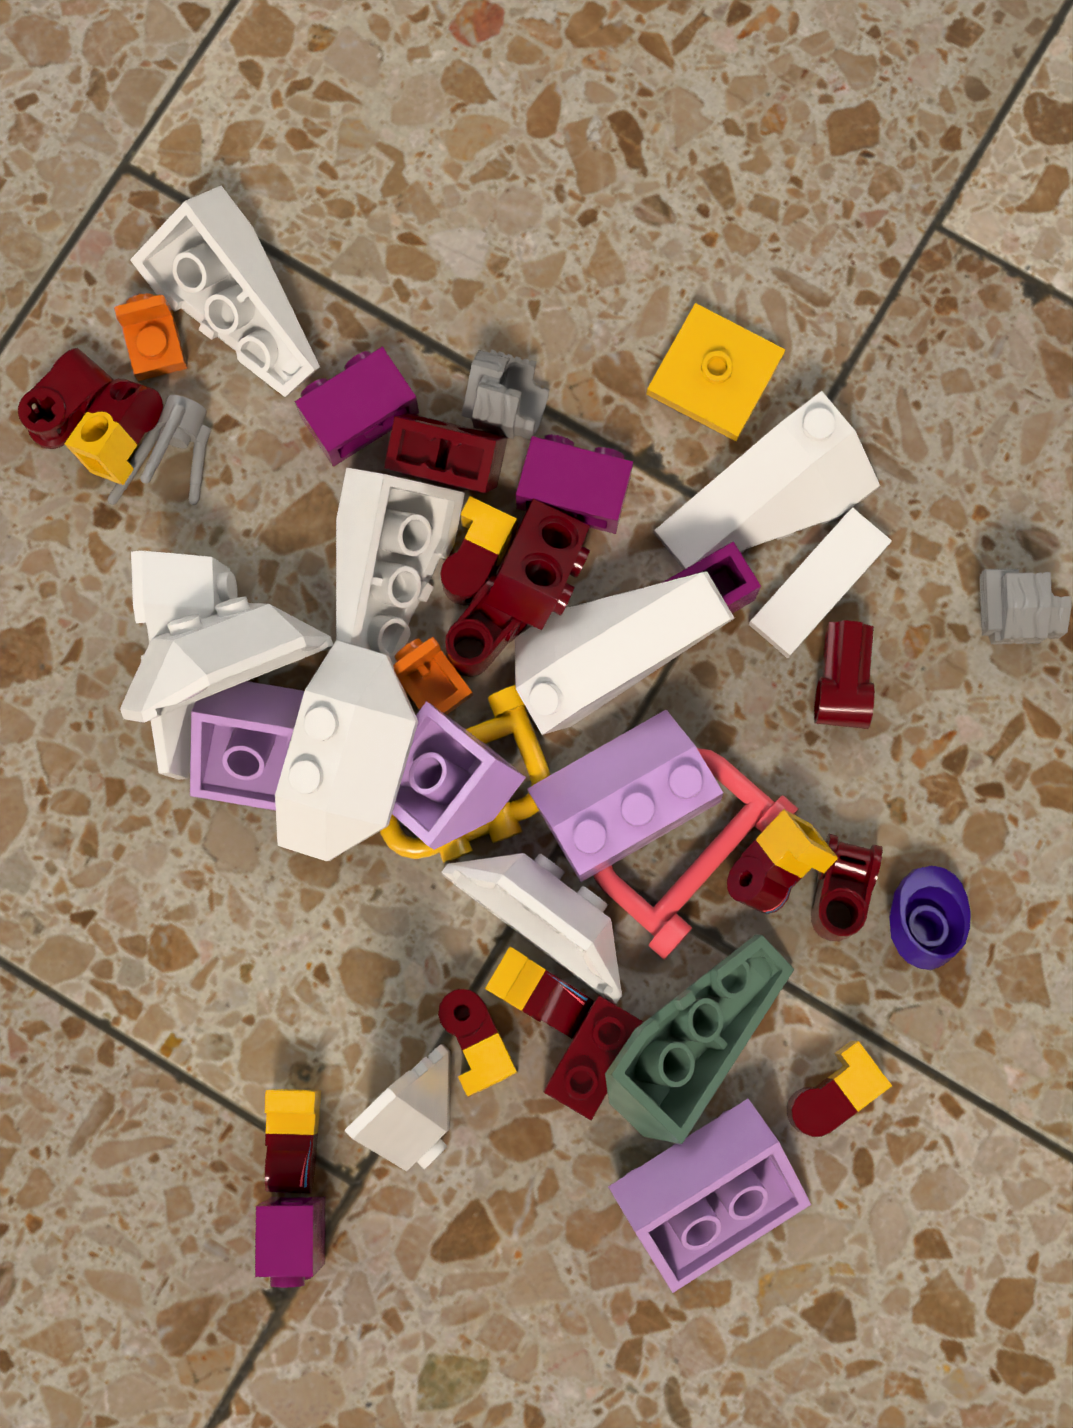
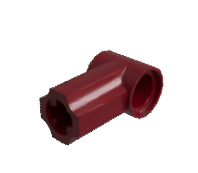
M849 620L829 622L827 624L823 674L818 679L814 702L815 724L869 729L872 721L875 696L874 683L870 682L874 626Z

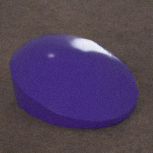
M933 865L917 868L902 879L894 892L889 916L891 939L899 955L907 963L919 969L933 970L944 966L966 944L970 930L971 911L968 896L956 875L945 868Z

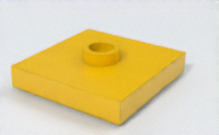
M695 303L649 384L646 395L737 442L781 362L786 349Z

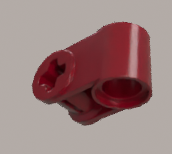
M73 348L64 353L55 362L51 370L22 397L18 406L19 419L37 445L46 449L60 448L65 445L64 443L95 399L101 395L106 386L114 379L79 348ZM33 404L36 405V408L34 410L32 408ZM46 415L48 418H51L53 420L48 423L46 420L40 418ZM58 428H61V433L57 432Z
M497 574L493 575L481 587L468 608L446 634V657L461 676L473 677L482 674L507 644L512 642L527 626V623L484 603ZM466 638H474L484 647L482 653L472 659L459 656L454 648L458 642Z
M829 833L825 842L838 859L824 874L818 871V884L811 911V923L820 937L828 941L839 942L856 934L865 924L872 891L881 866L883 848L873 844L868 849L840 842L837 835ZM832 901L840 902L849 909L851 922L848 928H837L828 921L826 916L828 903Z

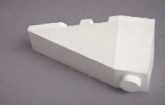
M346 468L336 518V640L389 655L393 665L397 662L394 656L407 644L411 635L408 625L419 602H427L434 588L429 584V581L440 558L447 559L455 544L465 492L387 474Z
M153 551L131 552L135 622H146L149 643L152 638L169 632L168 623L196 614L200 616L201 620L217 614L216 605L237 598V583L234 574L230 571V568L213 557ZM195 702L151 720L159 774L178 780L189 778L191 711Z
M440 1044L428 1055L429 1058L424 1057L411 1071H407L390 1085L345 1129L346 1133L353 1140L405 1171H408L416 1162L425 1169L448 1147L440 1139L449 1130L451 1051L444 1044Z

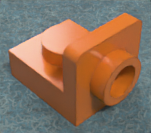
M139 294L129 298L126 304L114 307L116 318L123 329L133 373L137 381L187 369L174 314L164 295Z

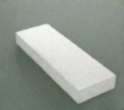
M852 507L751 619L748 625L786 658H789L890 545L892 540Z

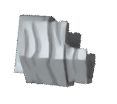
M478 350L471 365L462 416L471 418L473 428L490 431L498 435L504 434V436L514 439L515 436H522L531 440L532 436L535 437L540 426L550 390L536 385L533 379L537 362L529 361L528 359L522 360L517 356L513 358L511 354L505 355L504 352L500 351L497 353L495 350H491L489 353Z
M985 569L982 571L979 577L982 636H989L991 644H1040L1047 638L1059 639L1068 632L1072 608L1071 596L1059 597L1053 595L1051 591V572L1036 574L1019 573L1020 569Z

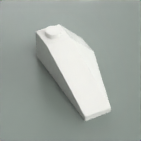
M222 186L184 201L130 259L157 295H164L172 310H184L200 323L199 331L211 340L218 337L236 351L237 359L240 363L284 397L291 394L320 368L253 226Z
M821 391L781 421L657 527L654 530V534L681 567L686 569L733 541L740 553H743L745 549L774 539L780 540L793 535L796 531L819 523L825 524L837 520L877 490L880 484L856 431L823 391Z
M701 572L567 607L561 616L552 612L542 630L531 626L515 638L516 690L542 735L571 727L733 620L734 616L708 572Z

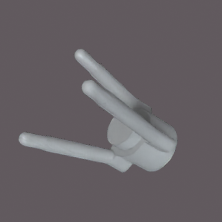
M169 395L157 426L147 433L129 462L134 470L124 485L116 483L108 496V503L114 505L118 502L152 448L153 450L140 477L141 482L145 484L151 481L168 445L186 449L189 442H193L188 500L190 504L196 505L199 501L205 445L211 432L209 427L202 424L207 413L206 409L189 398Z

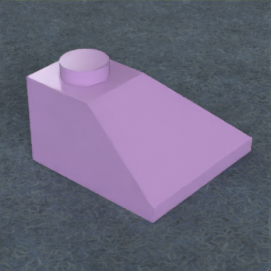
M426 701L416 714L418 725L392 814L427 846L435 850L493 821L526 777L493 749Z

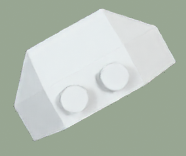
M247 597L230 599L216 605L217 614L202 620L198 614L179 618L167 624L168 633L151 639L121 705L120 710L123 719L145 723L245 681L332 648V639L329 635L271 604L248 603Z
M336 640L306 687L275 793L278 846L324 861H331L341 855V853L389 826L418 725L417 717L394 671L395 668L389 655Z
M525 853L448 863L441 872L446 879L601 997L615 1005L622 997L612 922L611 918L603 913L608 904L584 886L576 893L560 881L565 872L540 853L535 860Z

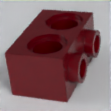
M411 413L394 416L384 468L486 493L497 488L508 437Z
M533 499L517 529L484 603L542 630L552 612L560 616L563 614L575 587L566 582L569 575L575 578L579 576L587 560L590 549L583 547L582 544L590 526Z
M597 996L544 1088L543 1093L592 1121L608 1093L605 1073L634 1030L644 1021L603 997Z

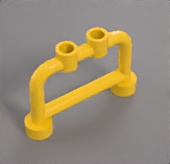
M516 686L507 687L490 695L488 701L495 718L469 727L466 730L485 744L513 733L530 776L531 786L550 776V769L525 709L526 706L519 696ZM528 792L524 797L506 803L493 821L435 850L427 846L420 838L406 835L401 829L398 819L393 814L391 815L389 826L381 830L380 834L387 846L402 857L420 859L440 853L441 859L445 863L473 852L469 842L473 839L489 834L492 842L497 843L523 832L519 822L539 812V809Z

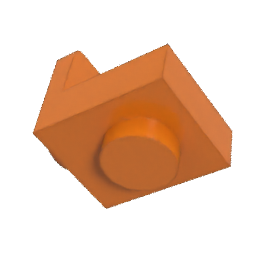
M434 637L429 638L424 643L420 638L415 639L400 649L394 656L397 660L393 665L394 671L406 694L418 710L427 701L445 715H448L473 696V692L441 651V647Z

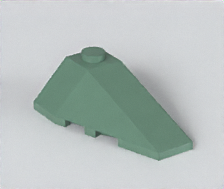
M755 934L634 1030L605 1073L609 1104L643 1137L683 1144L791 976L794 968L763 935Z

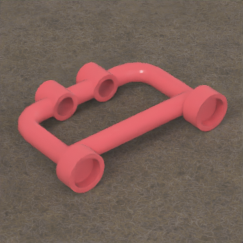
M697 748L713 776L745 805L654 907L650 905L616 874L612 865L593 875L601 889L654 936L648 946L663 960L672 953L692 930V927L677 912L754 827L762 833L783 809L792 814L799 810L784 795L774 802L729 761L708 749Z

